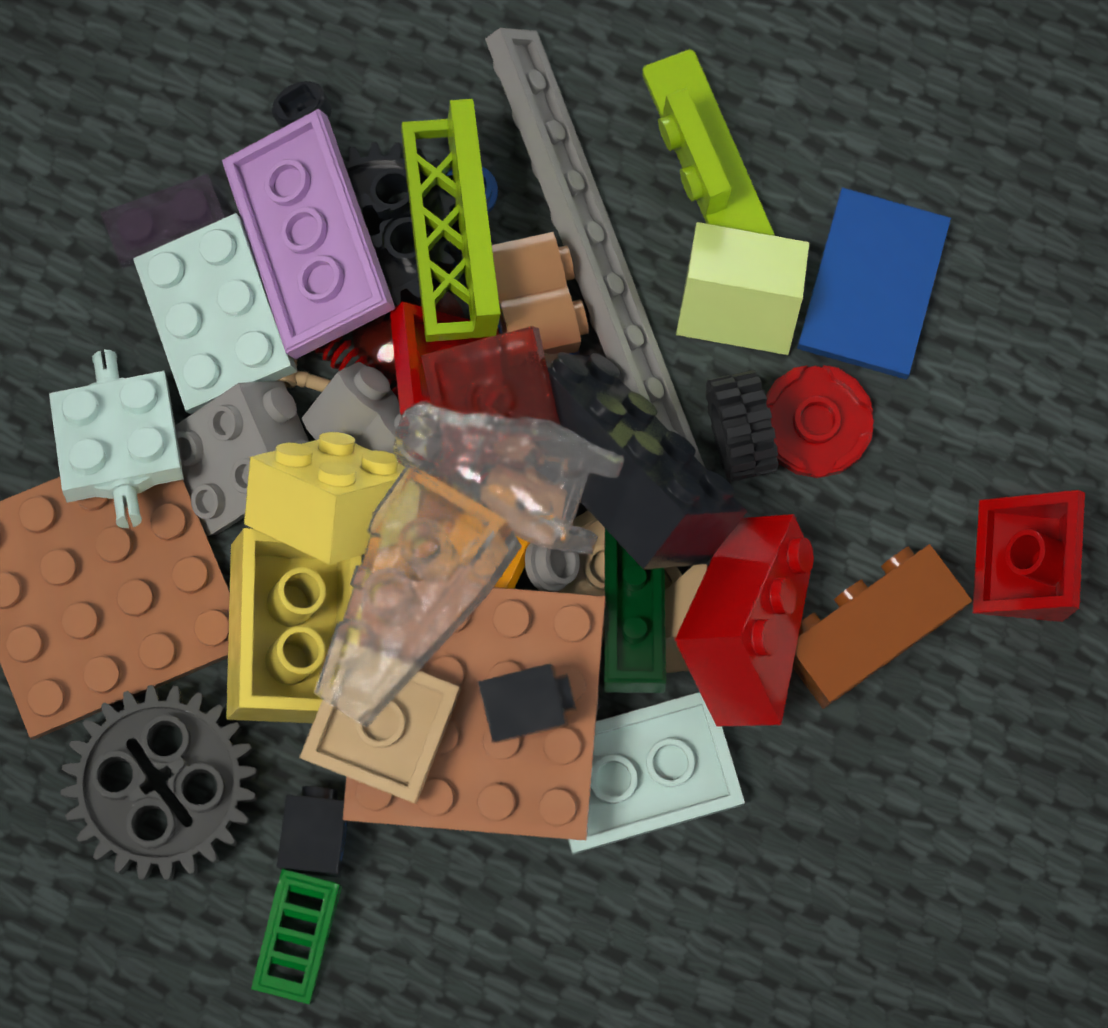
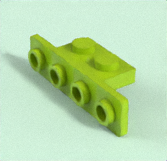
M686 50L644 66L642 76L661 117L658 119L661 136L669 151L675 150L682 166L680 177L685 192L691 201H697L706 224L775 236L693 50Z

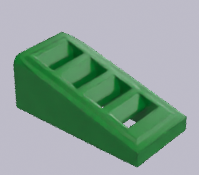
M284 869L281 870L251 987L252 990L310 1005L342 890L340 884ZM291 892L322 899L321 910L317 911L288 903ZM289 916L316 923L315 934L310 935L282 927L284 917ZM278 939L310 947L309 958L304 959L275 951ZM274 963L304 971L302 984L268 975L271 964Z

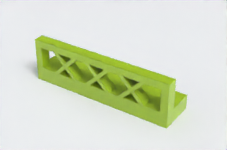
M473 99L450 100L448 119L402 122L401 126L426 342L495 337L500 319V306ZM448 137L450 154L435 168L417 154L415 139ZM451 167L453 181L445 175ZM419 171L428 177L422 185ZM436 184L456 199V207L443 221L423 206V198ZM457 220L460 234L451 228ZM426 224L430 226L432 229H434V231L428 238L426 233ZM442 237L462 251L463 260L450 274L446 273L429 258V251ZM464 272L466 287L457 281ZM432 277L441 283L434 292ZM450 290L469 305L470 321L437 323L435 305Z

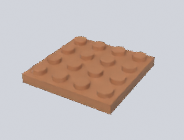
M60 477L0 501V664L30 739L35 740L102 711L101 705L103 703H107L111 707L123 703V692L129 691L134 697L146 693L147 687L150 685L158 688L228 658L230 591L201 521L192 509L191 497L183 480L154 485L144 492L137 494L142 522L138 526L133 527L127 508L129 528L117 526L114 499L93 497L67 503L62 492Z
M364 577L358 647L462 687V690L418 802L412 803L346 776L343 820L586 841L606 597ZM550 663L554 665L556 676L568 674L576 704V710L566 712L568 726L501 743L492 742L478 681Z

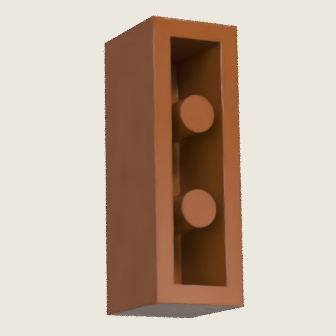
M930 544L914 554L909 546L895 554L881 565L886 575L868 587L862 579L851 585L834 599L839 608L824 619L820 620L814 612L801 621L792 668L822 709L905 652L972 602V599Z

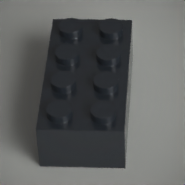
M559 352L558 354L530 353L493 405L495 411L643 569L707 564L747 513V510L733 497L735 491L731 484L719 474L708 471L694 457L696 451L693 445L680 434L669 431L656 417L658 412L655 406L642 395L631 392L618 378L620 376L618 368L607 358L599 354L573 355L565 352Z

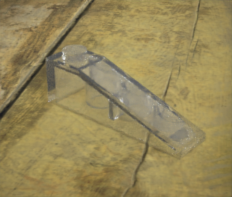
M410 463L407 464L373 512L367 530L370 534L361 566L356 565L350 582L353 591L343 621L338 622L314 692L319 698L366 728L488 596L522 547L506 519Z

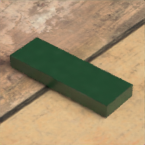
M604 529V596L606 597L604 617V692L665 693L664 568L643 569L617 540Z

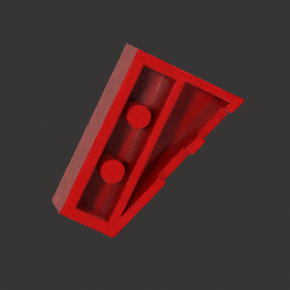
M794 514L747 517L740 520L713 555L674 639L717 727L782 725L809 578L814 562L812 544L808 538H804Z

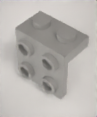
M283 381L237 383L175 425L184 477L183 481L191 497L192 509L199 517L206 536L219 534L245 517L251 456L275 451L276 446L282 443L302 444L309 442L298 417L295 401L287 391Z

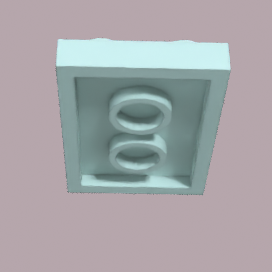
M237 213L133 258L186 412L193 414L237 383L277 381L298 372L294 359L285 352L241 217Z
M700 692L596 721L587 840L568 839L572 855L745 804L722 726H716Z

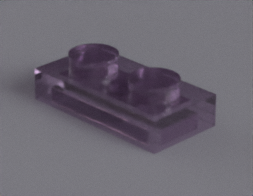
M208 173L101 212L122 268L135 264L133 258L225 218Z

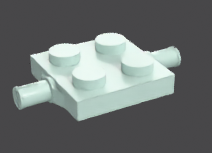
M104 350L107 369H105L101 351H98L92 356L96 383L49 393L62 492L67 503L93 497L114 499L117 526L129 528L126 510L128 508L132 525L136 527L142 522L137 494L144 492L154 485L184 479L168 381L165 371L129 378H119L117 354L112 350Z

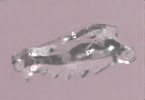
M427 401L418 402L404 412L395 431L393 453L400 465L416 474L432 478L458 496L482 510L516 537L539 547L582 554H593L598 536L592 531L572 526L589 472L617 478L625 459L621 455L590 443L571 430L550 420L534 419L532 417L510 419L501 414L477 412L463 415L436 407Z

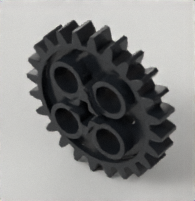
M372 142L369 156L361 158L354 146L350 147L349 163H346L345 167L394 306L397 307L402 301L407 302L411 299H414L418 305L422 306L415 251L408 254L401 253L408 243L414 241L409 193L400 202L387 204L393 195L399 192H408L403 147L400 143L396 142L387 156L383 154L377 142ZM417 148V154L427 161L423 151ZM436 159L430 162V164L437 168L441 162ZM419 171L422 185L428 177ZM452 175L447 176L453 181ZM436 184L423 198V206L443 221L456 207V199ZM457 220L451 228L460 234ZM426 224V233L428 238L434 231V229H432L430 226ZM380 229V233L375 234V230ZM444 237L429 251L430 260L448 274L457 266L456 261L451 255H462V251ZM432 277L433 289L436 290L441 283ZM386 314L376 318L377 322H383Z

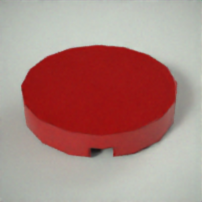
M806 365L793 368L776 379L766 394L767 408H770L772 415L771 424L775 429L776 438L774 442L778 448V456H776L778 463L794 474L813 478L840 474L858 462L872 440L874 420L870 397L857 379L837 367L826 365L822 367H808Z

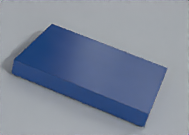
M842 187L797 349L907 380L951 218Z

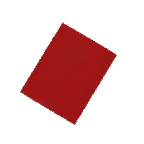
M1072 490L979 500L973 597L974 614L1063 622L1079 609L1085 492Z

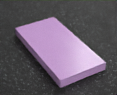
M317 109L222 160L286 354L297 359L396 309L326 114Z

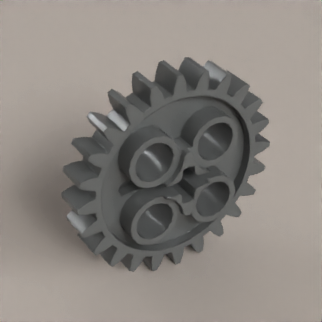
M150 685L147 687L145 703L140 704L129 691L123 692L124 710L117 712L107 703H103L101 705L102 712L107 721L100 726L85 719L83 725L92 738L88 743L71 741L69 744L82 757L80 763L62 765L63 771L77 778V784L60 790L61 796L78 800L79 806L70 810L65 817L70 822L86 821L87 825L76 837L78 842L86 844L96 839L100 840L93 855V858L97 861L102 862L114 852L117 853L114 865L115 872L123 875L133 862H137L138 879L148 881L154 865L159 866L164 880L173 881L175 865L182 863L185 870L194 876L197 874V856L203 854L213 863H218L219 857L214 845L220 840L227 845L235 847L238 842L228 830L232 823L249 825L251 822L238 809L240 803L256 802L258 798L255 793L243 788V782L259 776L257 769L241 766L240 761L254 752L250 744H232L243 729L237 722L220 728L219 725L225 716L226 710L219 704L204 714L205 697L199 692L191 698L187 705L183 704L182 690L178 686H173L167 700L161 701L157 689ZM166 727L179 728L182 732L183 741L177 752L170 756L156 755L153 749L155 735ZM135 739L138 741L151 763L161 773L167 775L173 772L174 775L169 778L167 783L173 794L192 817L193 824L190 827L182 825L164 797L156 791L147 794L146 790L153 784L152 779L129 750L128 743L130 740ZM117 762L130 763L133 769L131 783L120 792H109L104 784V776L107 769ZM201 774L214 776L217 781L215 797L204 805L190 803L187 797V788L192 779ZM159 809L164 811L167 817L165 833L154 841H144L138 832L140 818L150 810Z

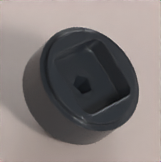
M304 81L288 86L276 97L272 106V114L281 129L317 109H320L329 119L332 107L319 84Z

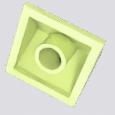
M696 222L676 335L788 355L803 299L809 242Z

